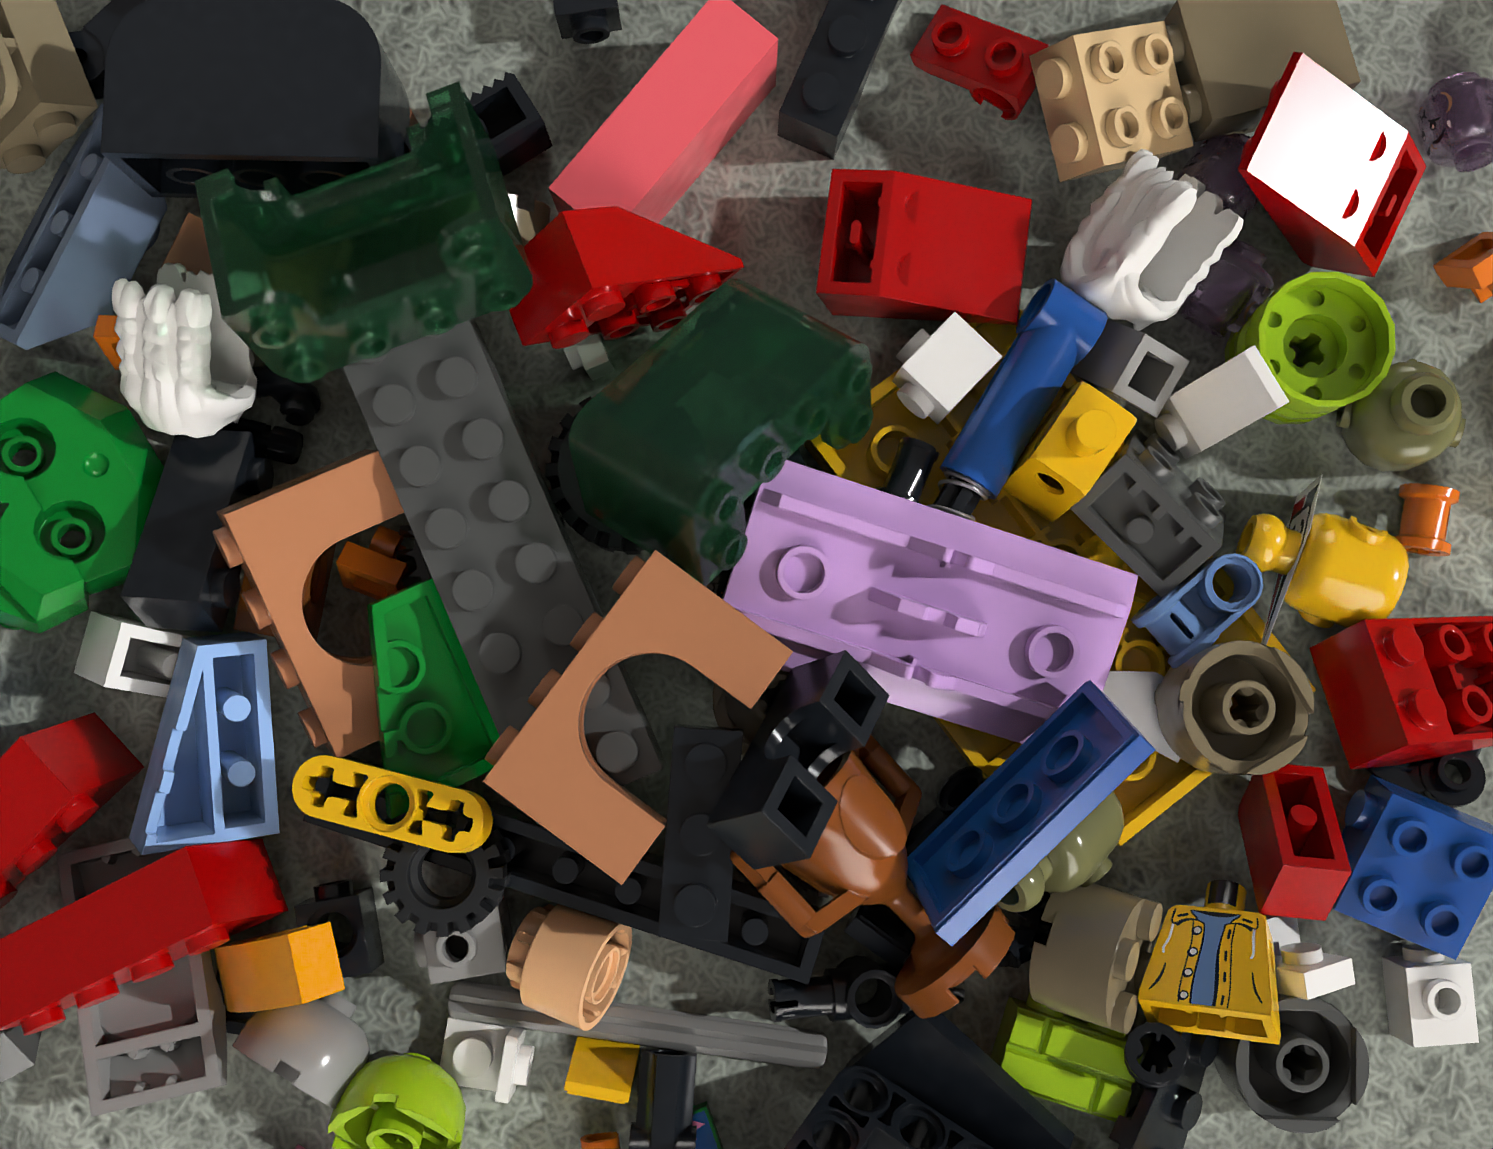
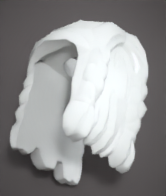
M1142 148L1129 158L1122 174L1107 187L1103 196L1091 203L1090 215L1080 222L1078 232L1072 237L1065 250L1060 267L1063 285L1074 290L1075 293L1107 313L1109 318L1127 320L1133 323L1134 329L1138 331L1152 323L1164 321L1178 312L1187 296L1195 291L1197 283L1207 277L1210 265L1220 260L1223 248L1231 245L1237 238L1244 222L1230 208L1223 210L1221 197L1205 191L1206 185L1200 180L1186 173L1179 181L1172 180L1174 171H1166V167L1157 168L1159 158L1153 156L1152 152Z
M165 263L162 268L158 269L157 284L151 286L147 295H145L143 288L137 281L129 282L125 278L116 280L112 288V305L117 315L114 330L120 338L116 346V351L121 358L119 364L122 374L120 392L128 401L129 406L139 414L146 427L170 435H187L201 438L215 435L220 429L233 421L238 423L243 412L252 407L257 390V378L252 368L255 361L252 349L256 340L251 330L252 323L249 314L253 290L248 277L224 274L220 280L215 274L209 275L202 270L199 271L198 275H195L192 271H187L186 267L181 263Z

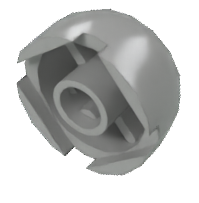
M336 993L301 1005L256 1011L246 1022L232 1045L270 1072L274 1071L290 1081L293 1086L333 1109L336 1108L355 1074L369 1062L370 1055L366 1033L355 1021L350 1019L357 1006Z

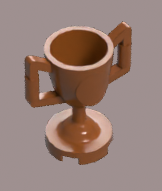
M870 735L865 747L851 750L838 756L823 769L816 779L838 802L811 858L781 864L785 869L820 892L834 897L832 900L815 911L773 866L753 870L733 850L730 852V859L790 926L804 938H810L821 933L859 905L883 904L890 907L915 936V941L911 947V955L897 975L894 985L895 993L919 1018L935 1017L959 1003L958 998L949 988H953L965 981L975 970L984 979L988 978L1006 955L1014 940L1015 932L1008 925L1010 921L1002 913L1001 909L995 905L953 946L949 945L935 933L921 901L909 890L906 884L908 859L905 844L922 797V791L889 753ZM869 771L895 798L894 804L889 799V797L884 793V791L878 786L877 782L869 773Z

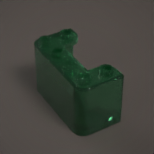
M459 81L426 93L431 116L424 129L421 128L419 123L406 128L412 149L410 153L292 197L277 177L263 182L265 191L248 190L237 186L234 176L228 169L195 180L221 318L269 369L280 377H285L298 383L316 381L326 373L363 359L381 357L395 347L428 335L446 333L460 323L490 312L511 309L518 305L530 292L533 286L532 273L494 146Z
M739 278L728 280L594 396L576 416L569 434V448L586 513L648 553L652 554L655 550L706 587L723 570L733 568L740 561L746 550L748 539L745 535L746 521L743 502L762 483L772 481L783 468L785 461L806 440H812L820 434L824 443L838 450L845 448L850 443L855 444L866 435L873 420L870 386L872 364L870 363L868 346Z

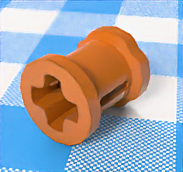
M1408 483L1400 485L1399 497L1404 499L1399 535L1394 537L1400 541L1407 552L1426 556H1450L1452 545L1445 541L1451 505L1459 502L1460 492L1456 489L1432 484Z

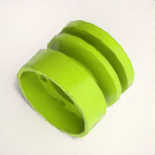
M1310 272L1286 282L1269 297L1253 306L1247 312L1245 322L1243 316L1233 326L1224 349L1225 362L1255 345L1289 400V403L1262 418L1278 425L1305 424L1368 396L1388 374L1396 352L1395 324L1384 300L1364 281L1341 272ZM1293 346H1297L1301 350L1298 361L1303 364L1301 367H1297L1293 363L1296 352L1291 348Z

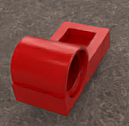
M941 4L910 56L916 67L930 75L968 89L972 98L981 105L985 100L1003 111L1002 118L1005 120H1015L1036 89L1035 77L1029 56L1049 47V44Z

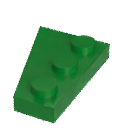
M427 578L368 604L367 610L382 768L453 787H458L490 771L494 766L486 761L485 757L500 736L433 579ZM391 784L384 788L386 812L389 818L393 819L409 810V796L402 786ZM428 791L427 793L428 801L433 796V793L431 791Z

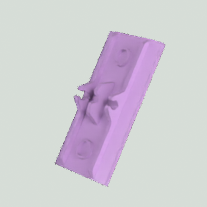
M767 454L752 508L722 599L793 651L780 670L790 672L792 668L846 650L890 695L887 700L888 703L1023 744L1086 681L1091 680L1103 691L1132 607L1138 575Z

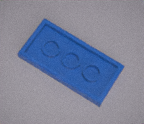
M1091 680L1086 681L907 857V874L935 933L949 945L953 946L1156 750L1110 698Z

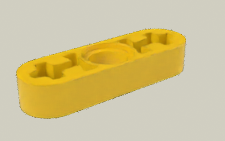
M328 755L312 757L299 767L292 783V794L296 805L302 812L311 817L442 852H471L479 848L487 840L492 830L493 817L491 809L485 799L475 792ZM333 772V781L336 783L361 788L357 801L340 797H328L324 803V794L315 790L318 778H329ZM364 775H367L368 779L364 783ZM391 784H398L406 790L409 796V810L401 821L390 825L379 817L376 810V801L378 795L385 787ZM428 791H431L433 793V796L428 802L427 793ZM463 802V814L472 818L473 824L470 831H459L455 839L452 840V828L449 825L435 821H426L424 818L428 807L443 811H457L460 803ZM356 808H357V817L353 815V812L355 811ZM421 823H422V834H420V833L417 832V829H418V827L421 825Z

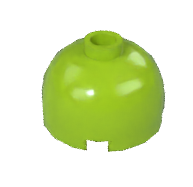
M419 1053L389 1055L366 1063L355 1074L336 1108L333 1109L328 1124V1133L332 1131L335 1133L332 1144L333 1149H460L463 1140L466 1105L455 1079L427 1056Z

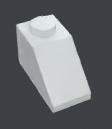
M1254 345L1170 395L1159 414V418L1155 419L1154 423L1158 435L1170 445L1174 452L1180 450L1183 457L1187 459L1289 403V400Z
M91 611L74 673L103 687L167 698L182 639L197 637L198 635L174 629L149 628L142 621Z

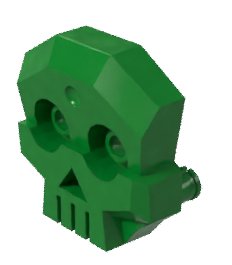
M56 371L26 382L0 399V625L9 630L25 629L37 634L88 610L89 595L125 583L164 466L128 407ZM22 450H30L37 455L35 461L27 466L14 464L12 458L17 452ZM70 531H79L86 537L81 546L72 549L62 546L60 540L64 534Z

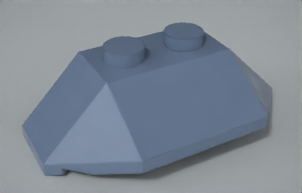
M101 103L93 115L91 121L93 124L80 134L62 161L15 251L0 285V337L26 350L96 325L98 315H113L112 288L115 281L121 278H125L129 282L132 281L131 279L144 253L156 242L160 232V222L168 209L165 197H151L101 154L103 103Z

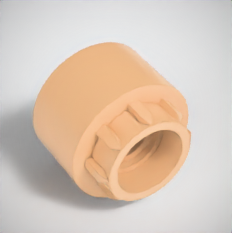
M561 904L535 907L523 919L512 940L507 956L506 975L511 986L520 990V998L524 1006L583 1031H588L604 1016L619 989L631 952L632 928Z

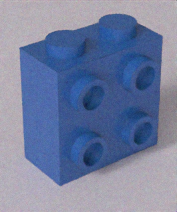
M1370 775L1364 790L1360 789L1354 793L1345 811L1346 826L1341 835L1352 873L1332 908L1335 911L1456 960L1493 890V825Z

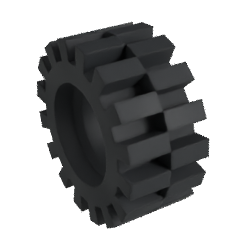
M458 808L457 811L434 810L427 813L424 818L426 821H435L449 825L452 828V840L455 839L459 831H470L473 824V819L465 816L462 808ZM422 823L417 829V832L422 834ZM498 828L494 831L491 830L489 837L479 848L465 853L472 868L471 881L463 893L453 897L435 894L427 887L423 880L422 864L431 848L395 839L393 844L385 849L382 858L387 859L386 867L380 870V882L387 881L388 891L382 894L386 904L389 905L394 902L400 910L394 916L402 924L407 920L412 921L416 924L413 931L423 935L428 931H436V937H449L456 931L462 934L471 930L499 905L504 897V889L510 882L511 872H507V863L511 861L509 849L504 850L500 842L504 837Z

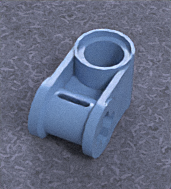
M1234 553L1209 558L1163 598L1159 595L1152 598L1133 616L1131 621L1138 629L1147 628L1170 655L1167 661L1173 669L1177 668L1200 651L1212 646L1226 628L1257 602L1263 589L1262 573L1257 564L1244 555ZM1219 568L1229 573L1234 583L1233 595L1227 602L1220 599L1213 590V577Z

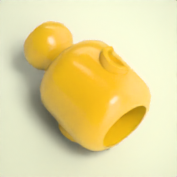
M1265 513L1253 515L1241 533L1236 554L1247 556L1255 562L1261 573L1272 571L1286 575L1290 572L1297 559L1301 545V533L1287 528L1282 519L1275 515ZM1329 513L1314 514L1311 529L1284 601L1289 606L1298 610L1301 617L1307 622L1321 628H1331L1334 623L1348 628L1363 619H1387L1395 608L1406 583L1409 569L1407 551L1396 537L1388 534V531L1378 530L1358 523L1357 518L1352 515L1350 519Z

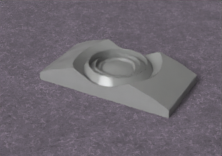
M125 838L57 854L63 907L177 850L141 855L131 840ZM210 950L193 956L187 955L173 961L174 968L153 978L133 983L130 980L118 986L120 994L109 1000L84 1009H78L76 1004L91 1117L227 1085L226 1007L223 1004L221 991L212 967Z

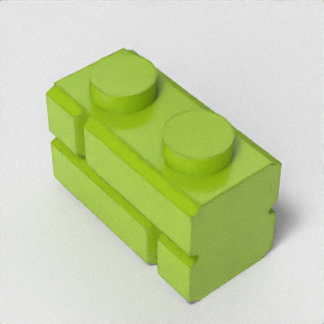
M1030 992L1026 1002L1009 996L990 1058L1031 1095L1116 1122L1119 1115L1125 1116L1132 1093L1131 1086L1135 1083V1079L1129 1074L1124 1063V1049L1129 1035L1051 1010L1045 1005L1035 1002ZM1142 1056L1137 1060L1139 1064L1141 1063Z

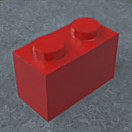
M1287 764L1267 774L1252 775L1239 804L1238 819L1258 912L1262 915L1325 921L1352 871L1323 767Z

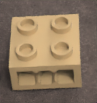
M1165 21L1072 35L1029 56L1060 182L1125 168L1129 158L1141 148L1152 152L1153 156H1157L1160 159L1194 146Z

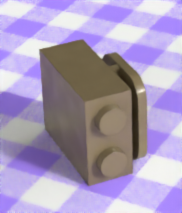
M0 0V169H7L8 172L13 174H24L41 168L46 162L45 159L64 140L72 137L77 132L78 127L98 108L55 0Z
M1177 0L1164 19L1169 42L1173 49V59L1194 142L1208 138L1212 141H1220L1256 131L1268 106L1271 89L1275 82L1281 79L1293 52L1304 53L1351 89H1354L1361 82L1336 0Z

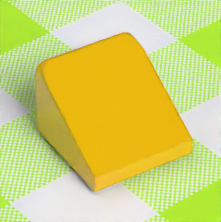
M577 1036L564 1090L568 1094L620 1104L628 1103L633 1087L640 1045Z

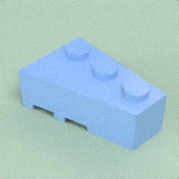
M239 632L182 639L129 839L141 855L179 850L185 846L222 843L280 833L267 640L250 632Z

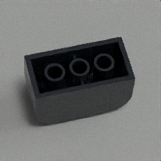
M146 0L131 9L115 27L108 43L105 59L101 154L151 197L407 202L409 148L404 141L406 132H409L410 106L407 93L373 29L365 18L349 5L338 0Z

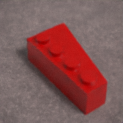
M95 712L21 736L0 757V909L18 893L15 887L29 874L47 863L56 854L61 844L144 768L143 764Z
M263 839L185 846L1 938L0 1031L21 1026L23 1034L30 1035L48 1029L66 1020L64 1010L77 1004L78 1009H84L109 1000L120 994L118 986L130 980L133 983H137L165 973L175 967L173 961L187 955L193 956L214 949L228 942L230 936L289 911Z

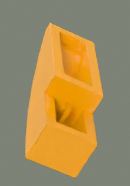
M331 922L308 927L306 925L230 942L214 948L226 1010L229 1012H256L301 1005L345 990Z

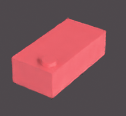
M708 0L548 187L558 214L566 210L618 206L659 224L776 86L778 38L733 1Z

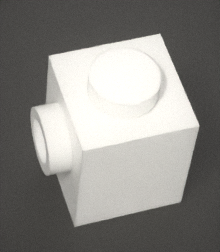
M954 312L931 336L922 328L899 351L896 358L903 365L892 382L899 388L897 396L908 410L921 419L929 416L938 425L992 369L1002 355Z
M1415 943L1402 946L1403 956L1382 957L1390 1035L1413 1048L1479 1043L1470 962L1460 958L1454 960Z

